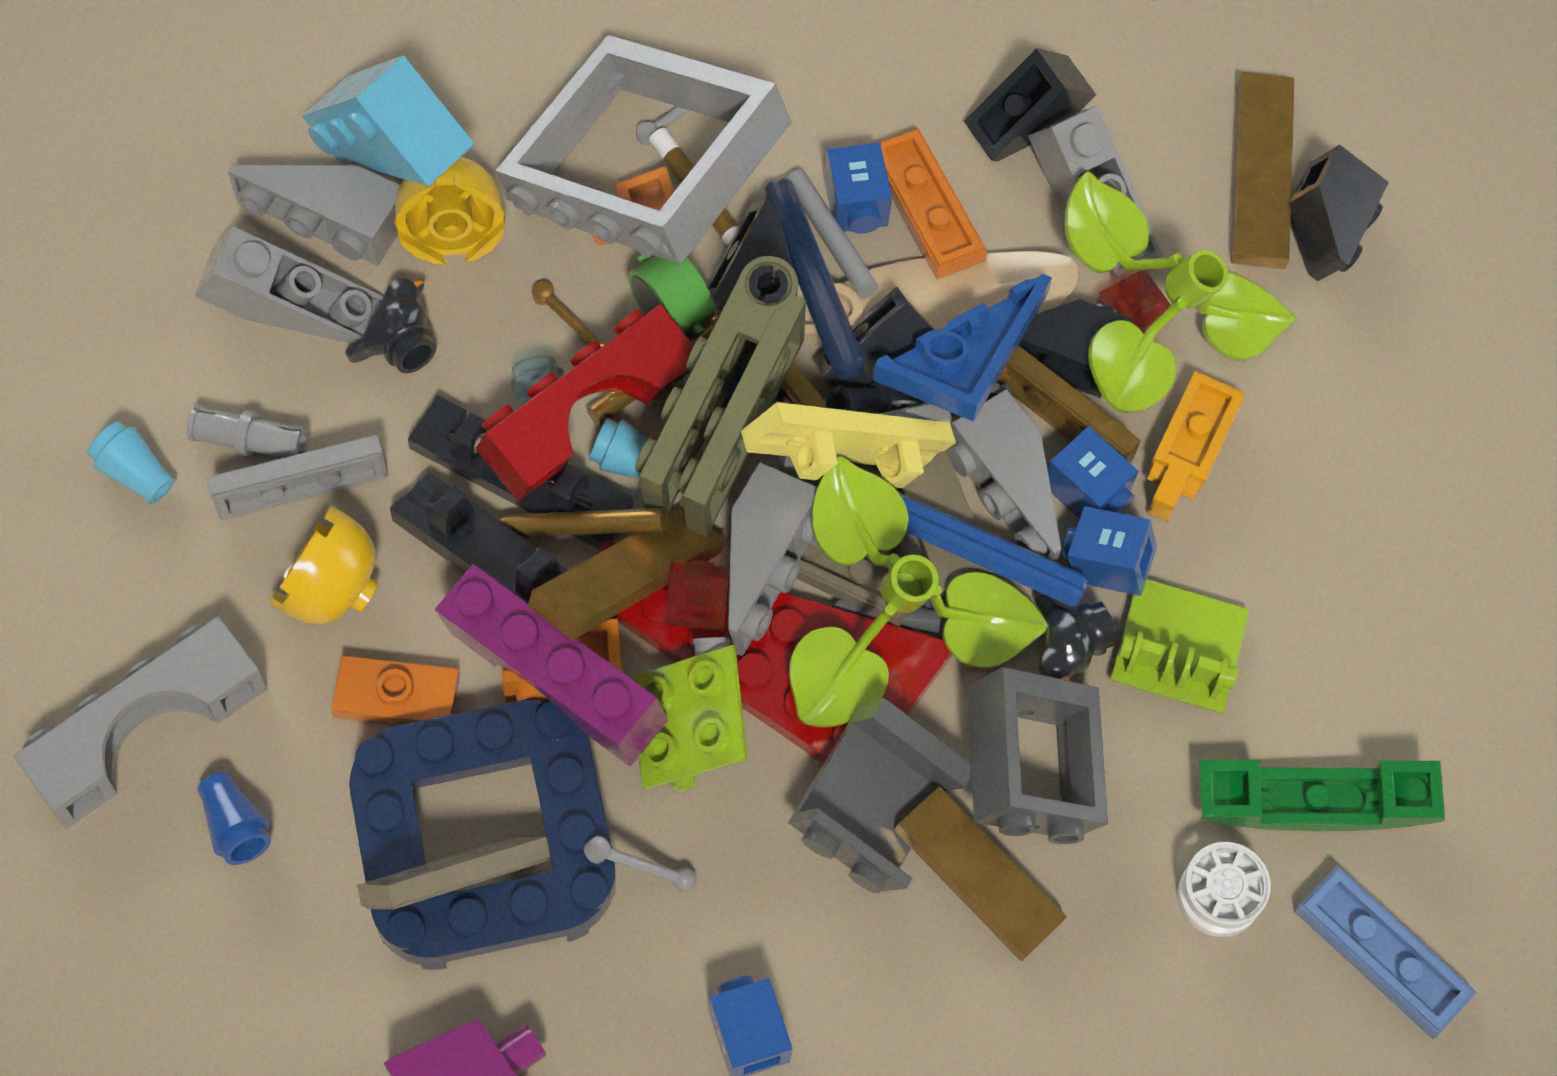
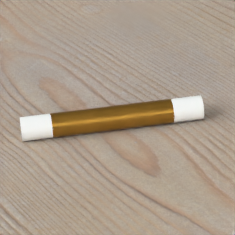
M660 128L650 136L649 142L678 181L682 183L694 165L666 128ZM724 208L712 224L728 247L739 227L728 210Z

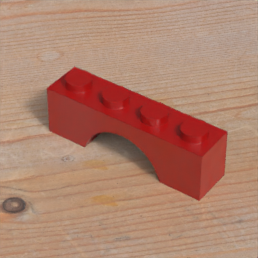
M661 304L645 316L639 309L629 314L613 328L612 331L616 334L614 339L603 347L596 340L591 342L569 361L573 365V369L559 379L553 372L547 374L526 392L530 398L528 402L515 411L507 404L482 424L486 432L475 449L518 502L561 471L574 455L568 430L569 416L573 404L594 393L618 392L629 395L648 405L691 372L686 366L694 345Z

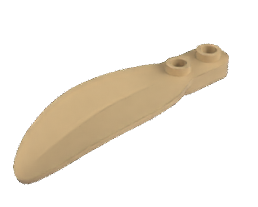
M1037 251L987 253L986 261L940 279H936L925 258L896 262L869 269V272L878 284V290L874 295L865 299L859 297L849 280L842 284L834 283V286L851 326L897 286L936 330H940L948 324V321L981 303L990 308L1007 299L1011 287L1026 279L1037 278L1042 273L1052 277L1049 293L1037 314L1061 306L1077 287L1079 268L1073 259L1062 254ZM798 286V297L804 299L800 286ZM806 304L805 334L802 345L822 343Z

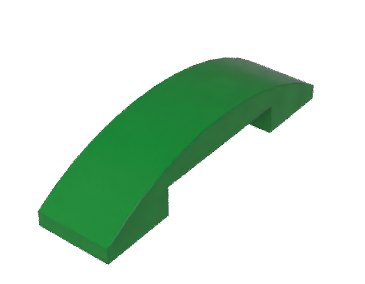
M1199 759L1198 763L1201 820L1269 830L1362 831L1426 825L1445 820L1441 761L1380 760L1377 768L1260 767V760Z

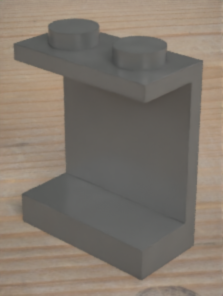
M882 698L861 704L788 823L804 834L801 840L810 850L828 859L835 857L850 868L849 877L862 888L873 893L907 889L913 878L902 871L900 866L911 848L894 829L939 786L945 792L965 788L972 777L971 763L887 699Z

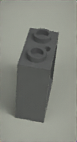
M1002 667L969 684L968 703L974 823L999 827V833L1007 836H1023L1031 833L1048 835L1050 843L1063 845L1079 843L1084 840V834L1107 825L1108 815L1099 687ZM1018 718L1057 725L1062 801L1022 794Z

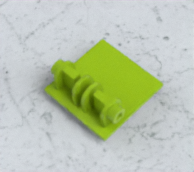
M1147 579L1142 596L1133 595L1110 681L1224 714L1229 691L1233 689L1239 671L1236 663L1250 609Z
M734 645L632 676V680L657 697L668 719V722L639 756L642 789L647 790L671 783L672 790L674 791L692 790L696 787L695 779L700 774L748 760L736 648Z

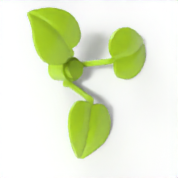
M1089 171L1082 175L1075 184L1067 201L1064 223L1068 244L1074 255L1083 265L1097 273H1106L1118 263L1128 271L1170 268L1166 277L1165 292L1172 304L1148 327L1144 334L1131 322L1114 321L1098 330L1090 343L1088 358L1092 375L1106 403L1112 406L1114 410L1123 413L1140 412L1159 402L1168 393L1175 379L1176 360L1173 353L1167 347L1154 342L1153 339L1164 326L1185 308L1196 307L1198 313L1205 315L1202 329L1206 340L1221 355L1237 361L1254 358L1265 351L1295 321L1296 317L1266 290L1240 275L1228 272L1224 260L1213 251L1199 250L1185 260L1180 253H1175L1170 258L1134 260V258L1144 252L1149 241V226L1143 212L1129 197L1102 183Z
M842 456L837 457L838 464L823 475L816 489L812 505L811 522L815 540L823 553L839 565H854L868 555L875 565L887 567L889 571L881 582V595L887 605L859 638L857 643L848 632L841 628L824 627L811 631L796 645L789 662V681L797 716L804 724L816 727L844 725L849 723L859 705L882 698L888 685V666L880 656L865 649L896 611L901 613L916 611L930 599L936 614L940 617L948 618L942 632L947 649L960 662L978 669L997 667L1009 661L1047 630L1048 624L1025 595L1007 582L986 573L971 572L955 577L946 589V607L940 596L942 587L938 585V572L931 561L920 555H907L900 559L897 554H891L890 556L880 554V552L895 548L901 542L907 530L909 521L908 510L899 492L881 477L857 467Z

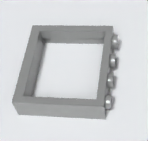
M607 35L495 171L507 192L506 199L512 201L514 206L521 209L525 215H532L533 213L553 220L564 229L571 230L576 228L595 235L607 244L617 242L636 249L648 258L654 255L681 265L791 124V120L776 83ZM621 89L729 122L660 211L552 175Z

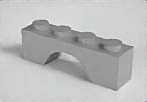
M217 616L207 624L200 623L187 629L180 635L176 645L159 657H150L137 663L129 670L125 680L106 693L98 692L84 699L77 706L75 714L56 727H46L34 733L24 743L23 749L13 755V757L64 828L67 829L117 794L114 778L115 760L122 743L138 725L156 715L176 711L199 714L219 724L265 692L267 688L258 667Z

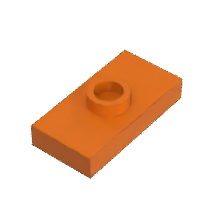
M341 655L331 708L333 718L404 725L453 715L460 679L459 669Z

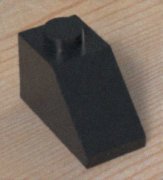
M1036 48L964 122L991 161L998 162L1032 145L1028 135L1074 113L1080 112L1096 96V93L1068 55Z
M896 286L851 326L864 357V363L862 364L864 372L860 377H850L845 381L838 379L833 373L825 350L813 361L829 384L869 385L872 382H876L872 378L875 363L879 358L888 355L893 360L915 348L918 337L936 329Z
M1078 299L1036 314L1018 345L1074 389L1101 399L1102 394L1094 380L1089 365L1090 343L1096 332L1104 325L1114 321L1131 322L1132 319L1120 315L1116 309L1106 304H1092Z

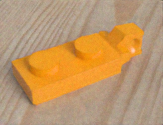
M1194 371L1149 467L1152 469L1147 479L1159 484V487L1149 507L1148 514L1168 522L1180 495L1194 500L1198 490H1202L1246 395L1245 392Z

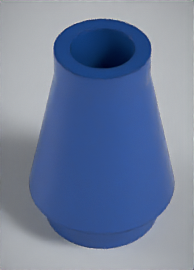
M218 772L205 778L198 785L197 792L203 803L214 853L224 857L225 861L230 865L244 864L262 855L271 843L268 835L270 823L238 788L229 773Z

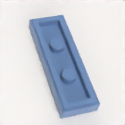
M1338 865L1294 911L1432 1039L1443 1031L1477 993Z

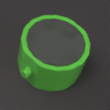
M642 254L639 255L637 259L641 264L629 271L628 283L632 295L644 316L661 304L685 335L691 331L696 337L704 333L705 329L701 324L713 317L715 306L712 296L695 266L687 257L680 265L657 256L648 258Z

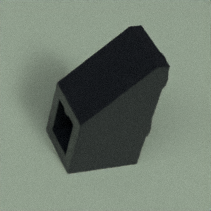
M1340 144L1309 162L1289 202L1309 275L1316 281H1320L1337 271L1345 272L1357 261L1363 249L1359 243L1366 229L1379 217L1383 209V205L1379 202L1389 183Z

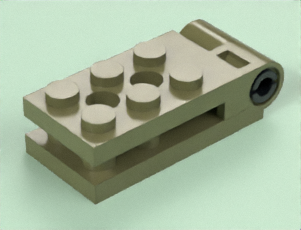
M763 256L754 259L745 266L709 338L706 339L700 336L696 341L686 366L692 372L683 390L674 387L668 396L661 414V419L667 422L658 440L649 438L646 441L635 466V470L641 472L638 487L642 489L645 509L666 508L669 513L681 490L684 493L680 506L684 507L686 528L705 537H708L749 453L746 451L741 431L773 405L804 342L806 300L798 297L797 275L792 266L785 260L774 256ZM740 370L744 373L727 408L724 409L721 406ZM704 440H709L701 460L696 459Z

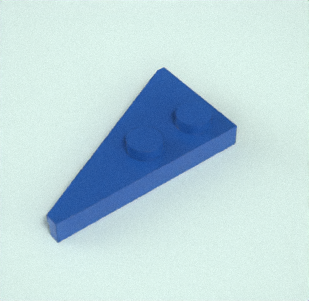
M1042 273L1037 278L1026 279L1011 287L1009 297L988 308L984 303H981L948 321L944 328L929 331L918 337L915 348L893 360L888 355L879 358L874 366L872 380L974 421L1047 297L1052 277Z

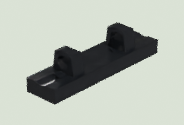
M437 395L423 419L408 438L411 450L530 513L624 510L633 508V497L568 463L561 471L518 502L480 454L474 459V445L479 438L482 439L486 432L482 427L486 420ZM616 533L579 534L573 536L600 549L606 540L612 541Z
M428 472L416 483L410 492L403 495L390 507L394 523L462 572L466 573L474 564L526 603H529L532 590L568 571V569L557 562L554 556L541 547L537 548L470 501L469 496L453 485L450 487L431 472ZM463 520L466 522L453 535H450L451 531L454 530Z

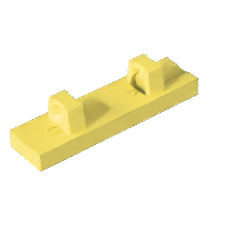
M776 402L741 431L747 452L789 456L800 479L818 480L831 468L835 467L838 464L837 457L842 456L851 463L877 465L882 478L895 488H904L918 476H921L924 473L923 467L932 461L937 453L944 452L956 443L950 422Z

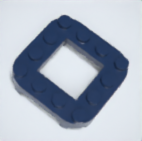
M523 700L399 725L377 734L375 737L361 743L358 747L356 759L350 773L349 788L365 882L427 864L414 799L415 788L531 765L553 867L551 872L438 895L394 910L370 909L381 940L399 957L419 964L423 969H446V962L564 936H566L567 942L577 940L587 935L589 929L606 913L616 891L615 862L605 859L603 862L596 864L589 861L584 853L585 844L596 836L605 838L611 846L587 735L553 702Z

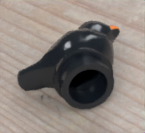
M397 278L389 283L385 292V299L375 311L363 338L345 351L350 362L357 363L371 356L384 355L390 365L396 366L401 373L408 374L420 370L431 361L436 352V345L432 341L431 331L425 326L427 315L425 307L420 301L421 292L425 285L422 280L411 281L405 278Z
M1042 593L1035 596V603L1045 616L1048 624L1045 650L1039 661V675L1070 681L1073 675L1080 674L1088 669L1093 655L1101 656L1106 653L1107 648L1118 644L1114 622L1108 609L1101 601L1092 605L1083 603L1076 610L1057 605L1050 597Z

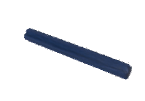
M786 178L778 182L771 180L765 187L767 193L765 200L776 205L798 284L806 300L833 373L842 381L850 377L858 378L864 372L862 365L864 357L795 187Z

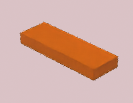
M919 128L881 141L880 144L892 199L936 279L986 261V247Z

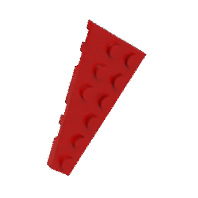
M606 540L595 555L617 543ZM697 567L611 618L617 619L619 624L675 662L695 657L693 639L730 637L729 646L733 645L729 632L730 576ZM780 592L771 607L773 611L772 619L764 636L759 641L752 639L743 656L736 654L742 708L824 764L848 723L835 727H816L804 724L798 718L789 681L791 655L796 645L805 635L813 630L824 627L841 628L848 632L857 643L874 619ZM887 623L865 649L880 656L888 666V685L882 698L887 699L908 716L953 656L945 646L944 640Z

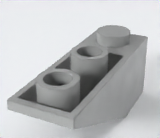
M1097 105L1074 113L1028 135L1049 185L1065 208L1075 184L1082 175L1089 171L1102 183L1129 197L1144 214ZM1149 223L1147 247L1134 260L1154 259L1162 255ZM1120 263L1110 270L1113 277H1118L1128 272Z
M232 165L228 170L235 198L244 209L258 216L270 215L284 222L291 231L301 237L311 238L314 236L332 244L337 252L348 259L359 260L361 258L378 266L398 236L394 223L397 188L400 185L358 165Z
M234 226L212 248L195 293V297L246 320L351 344H356L363 338L375 311L385 299L380 294Z
M1006 389L986 401L974 421L960 417L952 422L951 428L956 443L948 448L946 452L950 456L954 469L963 477L968 475L978 487L982 503L989 514L997 520L1002 518L1014 533L1016 545L1057 562L1061 552V543L1041 432Z
M761 462L733 505L731 516L729 632L732 644L736 648V654L740 656L744 655L752 639L759 641L764 636L772 619V605L780 592L788 593L793 587L800 571L801 564L799 560L808 544L811 546L817 544L811 522L812 505L817 487Z

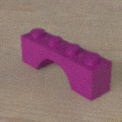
M474 564L434 609L451 635L493 666H502L525 680L560 708L586 735L629 767L634 764L668 722L656 696L576 638L574 640L569 639L529 608L528 603Z

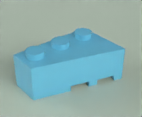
M404 55L346 76L302 115V118L310 126L308 133L311 139L325 153L333 154L337 159L401 179L414 181L427 187L475 144Z

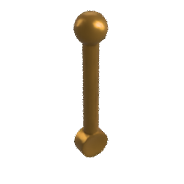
M539 281L533 285L532 296L535 303L538 305H548L587 344L596 340L603 347L608 343L601 342L554 297L553 286L549 282Z

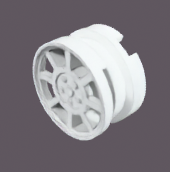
M1232 842L1210 844L1197 852L1180 877L1177 887V899L1180 910L1186 920L1202 933L1215 937L1237 935L1246 930L1265 908L1271 891L1269 873L1262 860L1245 846Z

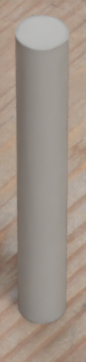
M795 170L790 173L787 179L793 183L805 213L859 297L865 299L874 295L878 290L877 282L805 171Z

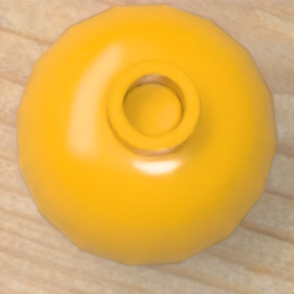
M461 156L429 187L404 179L397 188L394 223L397 228L398 239L401 246L418 259L432 264L447 265L443 255L467 253L465 263L476 261L493 251L504 236L505 205L496 180L475 161Z
M332 505L328 508L324 517L332 523L331 526L328 528L318 522L283 576L285 580L279 588L287 594L284 596L275 590L267 603L286 616L305 624L324 625L338 621L350 608L361 613L379 585L378 582L370 578L377 560L373 541L361 525Z

